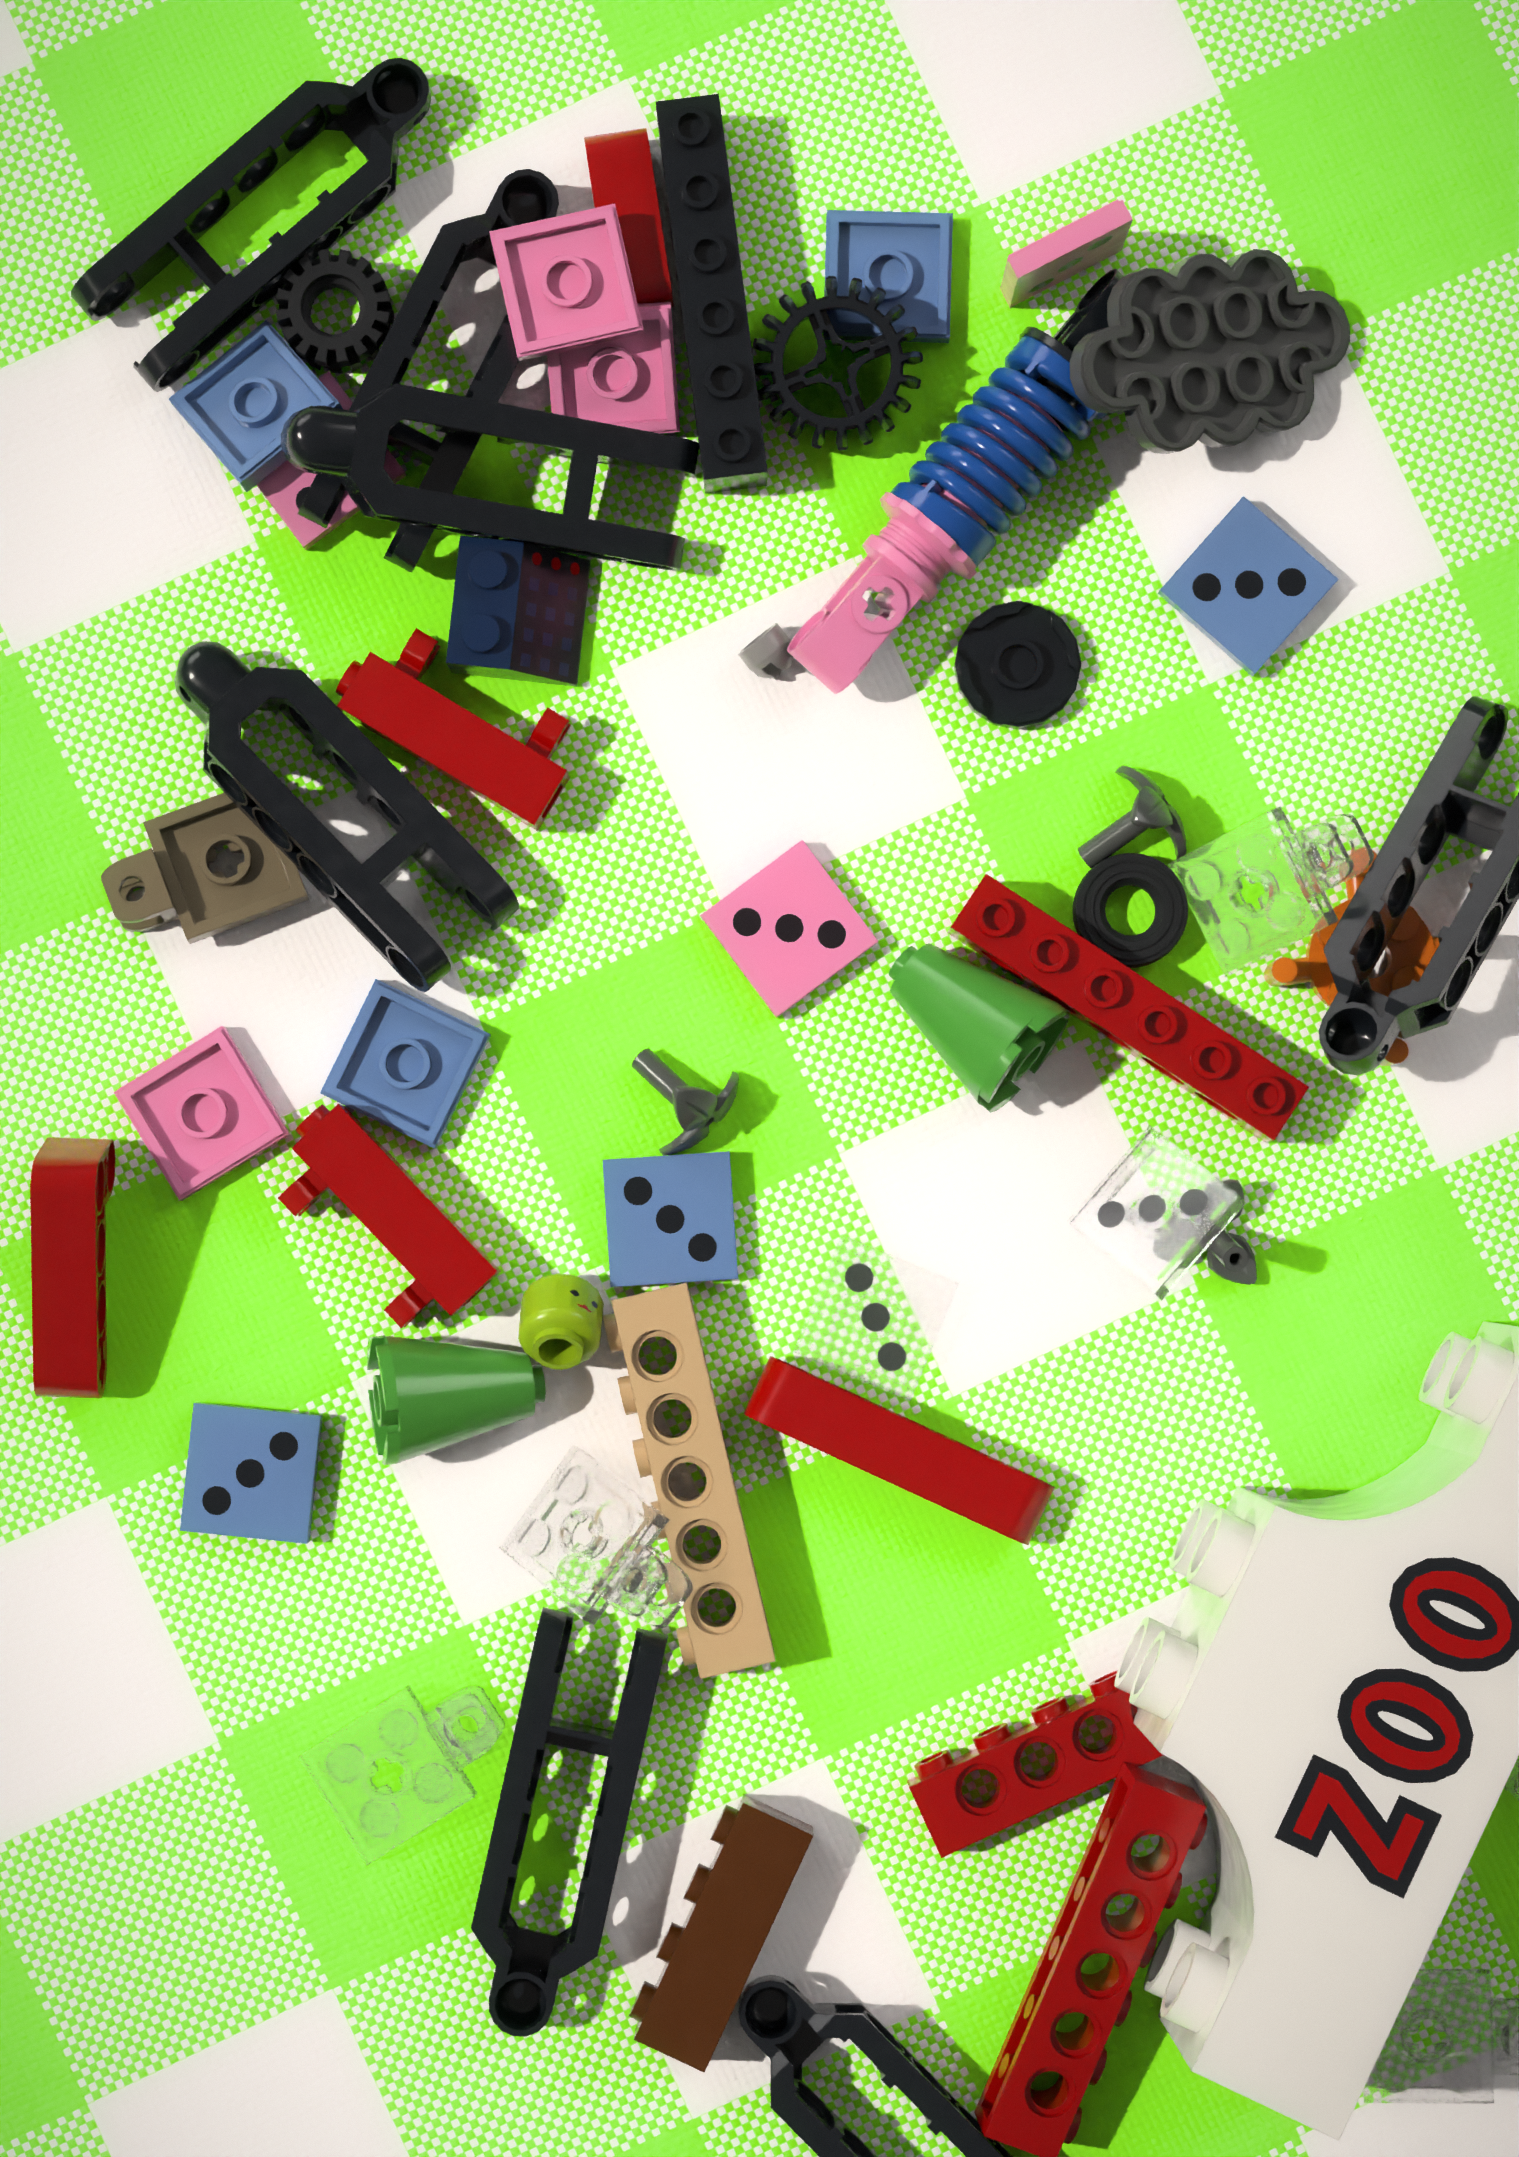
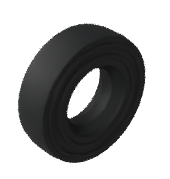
M1123 853L1102 860L1083 877L1074 896L1073 922L1077 934L1125 966L1139 968L1160 960L1178 944L1187 924L1188 901L1180 880L1164 863L1144 854ZM1124 886L1139 887L1152 898L1155 906V916L1151 926L1145 932L1132 936L1124 935L1114 930L1106 918L1105 907L1109 896L1118 888Z

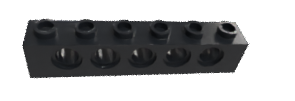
M719 94L656 101L657 125L705 494L764 487L767 486L768 471Z

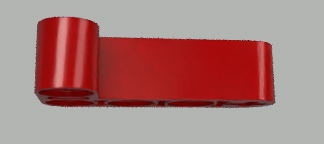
M47 1137L33 1161L30 1181L33 1385L36 1396L101 1399L104 1394L107 1374L105 1205L112 1194L115 1181L116 1155L113 1139Z

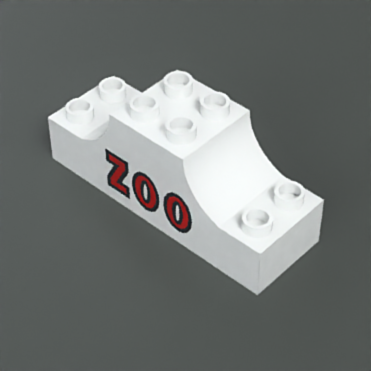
M1483 1321L1473 1340L1454 1331L1444 1338L1429 1364L1419 1392V1401L1441 1412L1427 1442L1408 1460L1381 1478L1352 1491L1325 1498L1304 1500L1282 1499L1257 1494L1237 1486L1227 1509L1201 1499L1187 1519L1170 1560V1569L1185 1576L1186 1581L1191 1583L1171 1627L1148 1616L1142 1620L1126 1648L1114 1682L1116 1688L1130 1694L1129 1703L1137 1707V1713L1133 1722L1161 1754L1179 1763L1192 1775L1207 1806L1206 1809L1210 1817L1215 1840L1217 1863L1216 1892L1199 1929L1177 1918L1170 1923L1152 1956L1145 1977L1144 1989L1162 1998L1158 2017L1192 2072L1337 2141L1341 2139L1519 1756L1518 1326Z

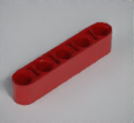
M773 1356L769 1357L743 1413L759 1423L1028 1546L1055 1489L1054 1486Z

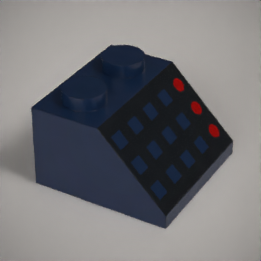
M460 536L446 664L451 673L577 687L591 560L524 542Z

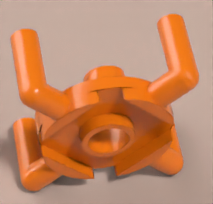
M1362 847L1345 858L1343 872L1348 900L1330 910L1318 923L1307 945L1306 957L1296 959L1282 957L1267 965L1264 970V978L1269 985L1281 987L1310 982L1314 993L1324 1004L1330 1007L1338 991L1323 949L1377 856L1374 850ZM1410 905L1384 949L1388 958L1386 970L1377 978H1369L1372 990L1389 997L1391 991L1410 985L1412 980L1419 982L1440 945L1438 937H1432L1427 925ZM1396 1038L1380 1065L1391 1066L1403 1062L1409 1053L1405 1041Z

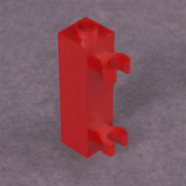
M417 628L406 643L395 666L372 652L368 654L363 664L356 660L350 664L336 688V693L342 696L337 707L348 718L538 832L570 779L566 769L550 760L571 727L568 719L547 707L526 745L420 682L422 676L438 655L441 646L438 645L439 642Z
M322 1104L296 1128L295 1131L302 1138L292 1149L310 1168L293 1182L278 1199L295 1217L297 1215L300 1217L330 1188L416 1280L384 1309L400 1328H405L434 1299L450 1316L456 1315L501 1272L494 1262L344 1105L337 1104L329 1111Z

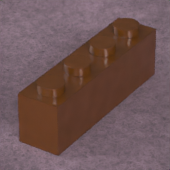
M743 1794L737 1809L727 1804L725 1805L710 1838L711 1841L720 1844L710 1867L698 1863L684 1893L683 1899L693 1903L684 1924L680 1926L671 1922L656 1954V1958L666 1962L655 1985L647 1981L643 1982L628 2017L638 2021L635 2028V2041L705 2073L814 1836L812 1825Z

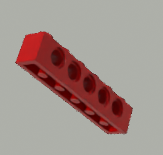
M985 874L947 932L1042 996L1059 1003L1069 1014L1263 1142H1270L1276 1139L1309 1089V1086L988 874Z
M1118 1670L1089 1683L1088 1686L1092 1695L1069 1706L1065 1696L1054 1698L1030 1711L1034 1720L1031 1724L1013 1732L1010 1731L1007 1723L998 1724L974 1736L972 1740L976 1749L953 1759L947 1749L928 1756L914 1765L918 1776L907 1780V1783L941 1858L1116 1778L1123 1762L1139 1767L1163 1756L1133 1723L1137 1707L1129 1703V1693L1114 1686ZM1095 1715L1107 1717L1111 1720L1113 1726V1734L1110 1741L1105 1746L1097 1749L1083 1746L1078 1736L1079 1728L1083 1721ZM1033 1743H1046L1055 1752V1761L1052 1768L1045 1774L1037 1776L1024 1772L1020 1766V1757L1023 1750ZM983 1769L994 1774L997 1778V1788L991 1798L983 1802H973L963 1796L961 1791L962 1782L970 1772Z
M1126 1762L1122 1763L974 2111L985 2137L1039 2157H1058L1063 2143L1070 2144L1074 2140L1082 2118V2109L1079 2105L1088 2084L1096 2085L1102 2076L1107 2060V2050L1104 2047L1113 2026L1120 2027L1128 2015L1132 2002V1991L1129 1988L1138 1967L1145 1968L1154 1954L1157 1944V1932L1154 1930L1164 1908L1170 1909L1174 1905L1180 1893L1182 1873L1179 1871L1189 1849L1195 1850L1204 1837L1208 1823V1816L1205 1813L1207 1806L1193 1788ZM1148 1834L1159 1836V1843L1152 1853L1142 1857L1131 1855L1133 1845L1139 1838ZM1120 1894L1134 1895L1133 1904L1125 1913L1120 1915H1109L1106 1913L1107 1906L1114 1897ZM1097 1953L1109 1955L1108 1963L1099 1972L1093 1974L1081 1972L1084 1961L1091 1955ZM1072 2012L1084 2014L1082 2023L1075 2030L1070 2032L1056 2030L1059 2020L1066 2014ZM1048 2071L1059 2073V2078L1052 2087L1046 2090H1034L1031 2088L1032 2082L1041 2073Z

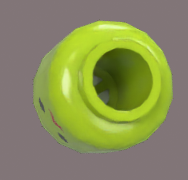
M557 1273L543 1276L532 1282L522 1296L518 1340L524 1352L542 1366L557 1370L572 1368L592 1358L600 1346L604 1307L603 1299L598 1289L587 1280L572 1274Z

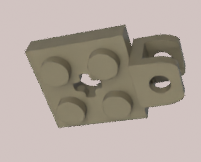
M225 793L143 822L152 848L113 863L101 875V881L114 916L120 921L125 930L130 932L148 931L179 919L189 944L309 900L297 866L260 831ZM225 845L228 846L232 853H244V862L237 865L238 873L227 878L222 871L212 873L209 868V864L218 859L216 849ZM134 889H145L144 895L139 900L128 901V896Z

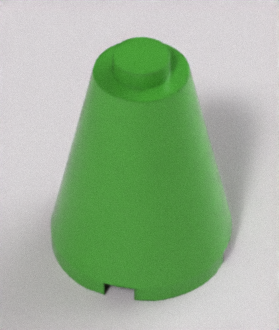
M930 943L925 944L918 950L913 946L908 947L896 959L889 971V976L894 980L890 989L892 996L977 1103L990 1113L1002 1108L1021 1090L1013 1082L1019 1080L1028 1070L1034 1074L1038 1071L1053 1051L1068 1023V1020L1063 1017L1068 1014V1011L1059 1003Z
M385 1335L369 1337L367 1345V1370L379 1369L380 1375H374L373 1389L368 1390L375 1445L378 1456L383 1455V1465L398 1464L533 1417L536 1403L545 1402L546 1387L543 1368L541 1364L532 1365L529 1355L525 1352Z

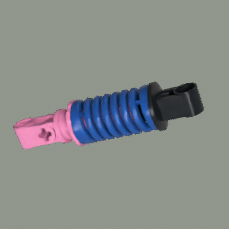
M1116 268L1103 275L1087 291L1075 312L1053 337L1035 327H1026L1019 335V342L1005 357L1004 367L996 368L990 374L988 379L989 386L980 387L973 394V404L965 405L957 413V423L947 425L941 432V441L933 442L926 449V461H917L910 468V482L898 483L891 492H885L879 499L881 507L890 519L887 522V526L881 529L879 535L871 534L865 540L862 547L867 556L840 585L821 610L815 613L799 629L787 648V652L834 694L840 693L861 674L873 653L901 623L919 599L930 603L939 593L937 584L943 581L944 576L952 572L965 579H972L977 573L975 569L996 545V539L989 531L1002 535L1007 533L1011 527L1010 519L1004 512L1011 516L1022 515L1027 507L1022 495L1028 498L1037 497L1042 491V483L1038 477L1047 480L1053 478L1058 473V466L1054 458L1059 461H1065L1073 455L1074 448L1067 436L1078 441L1087 439L1091 434V427L1087 420L1091 422L1093 419H1102L1106 415L1112 414L1096 412L1085 406L1075 394L1070 380V359L1074 347L1085 335L1109 327L1107 321V302L1112 288L1123 277ZM865 591L878 592L874 601L880 607V610L876 615L864 613L868 607V603L862 597Z

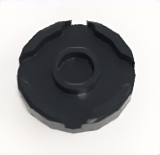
M1022 601L994 605L974 618L958 642L954 662L958 691L972 712L992 725L1016 730L1042 725L1061 712L1077 688L1081 669L1077 639L1064 620L1050 610L1047 611L1040 606L1033 605V603Z

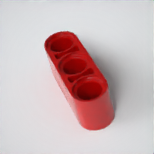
M647 128L584 137L594 207L597 208L615 203L637 304L671 302V309H674Z

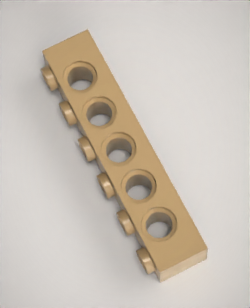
M688 1282L611 1300L614 1313L603 1315V1321L611 1353L623 1350L628 1370V1376L619 1377L617 1380L625 1414L638 1413L643 1438L632 1440L640 1478L653 1477L658 1501L647 1503L655 1541L667 1538L673 1562L661 1566L670 1603L682 1601L687 1626L676 1628L684 1666L696 1664L699 1677L703 1679L775 1662V1651ZM663 1337L674 1345L677 1359L672 1369L658 1374L648 1371L643 1366L640 1360V1349L642 1344L649 1338ZM670 1399L683 1402L689 1408L692 1417L690 1427L684 1433L676 1436L661 1432L654 1420L657 1406ZM680 1463H694L705 1473L706 1486L699 1495L684 1498L672 1490L669 1484V1474ZM695 1526H708L718 1533L721 1547L714 1557L707 1560H698L691 1557L685 1550L684 1536ZM710 1589H723L734 1598L736 1609L733 1615L726 1621L711 1622L700 1613L698 1601Z

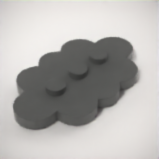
M1249 250L1231 257L1227 262L1212 254H1197L1178 261L1169 273L1162 269L1145 268L1123 276L1112 288L1107 302V321L1109 327L1085 335L1074 347L1070 359V380L1075 394L1085 406L1098 413H1118L1124 411L1131 435L1141 447L1153 453L1170 454L1180 452L1193 446L1198 440L1211 448H1225L1246 441L1255 429L1260 432L1276 433L1300 425L1310 413L1314 401L1313 375L1336 367L1344 358L1350 343V324L1345 310L1334 297L1323 291L1307 290L1298 292L1291 268L1281 256L1270 250Z

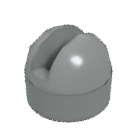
M778 623L767 628L738 653V656L758 677L769 679L780 676L781 669H789L793 661V656L787 652L791 641Z

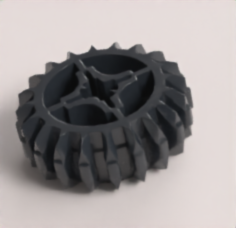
M828 276L825 281L826 297L816 299L814 287L809 281L801 284V292L807 302L803 306L797 308L792 298L786 294L779 298L782 309L790 315L784 323L773 315L766 314L762 323L768 329L777 332L774 342L764 338L754 339V349L760 352L771 353L770 363L754 364L755 376L771 374L773 381L772 385L757 390L758 399L760 401L768 400L778 394L782 401V404L774 408L769 414V418L774 423L782 420L790 411L797 417L788 432L791 438L797 439L802 434L805 425L808 424L816 428L812 437V447L820 449L824 444L825 430L837 431V449L843 451L848 449L847 430L857 428L863 445H869L873 442L872 433L867 424L874 419L877 420L883 430L886 432L892 431L895 425L892 419L884 413L890 404L900 412H909L911 404L896 394L900 385L909 389H918L920 387L921 380L919 378L903 375L904 364L916 365L923 361V354L917 351L903 353L901 343L911 341L917 337L918 332L916 327L912 326L896 333L892 324L905 313V309L901 304L892 307L885 316L877 309L885 298V290L878 287L872 293L869 303L858 299L862 290V280L853 278L849 286V296H837V279L835 276ZM842 310L858 314L870 321L882 335L854 344L845 342L836 334L826 311ZM809 319L818 344L817 354L805 366L784 375L783 359L787 343L794 331L804 321ZM823 332L828 333L833 346H842L841 354L845 349L851 351L852 355L863 350L869 351L868 354L856 358L855 363L847 367L849 377L847 383L852 393L851 396L846 395L841 382L832 381V375L828 379L823 377L821 373L805 378L807 373L819 369L818 365L823 364L827 360L825 351L827 345L822 335ZM889 353L890 374L887 385L876 402L865 410L857 388V373L866 363ZM816 384L829 385L839 395L848 417L830 418L815 414L802 406L792 393Z

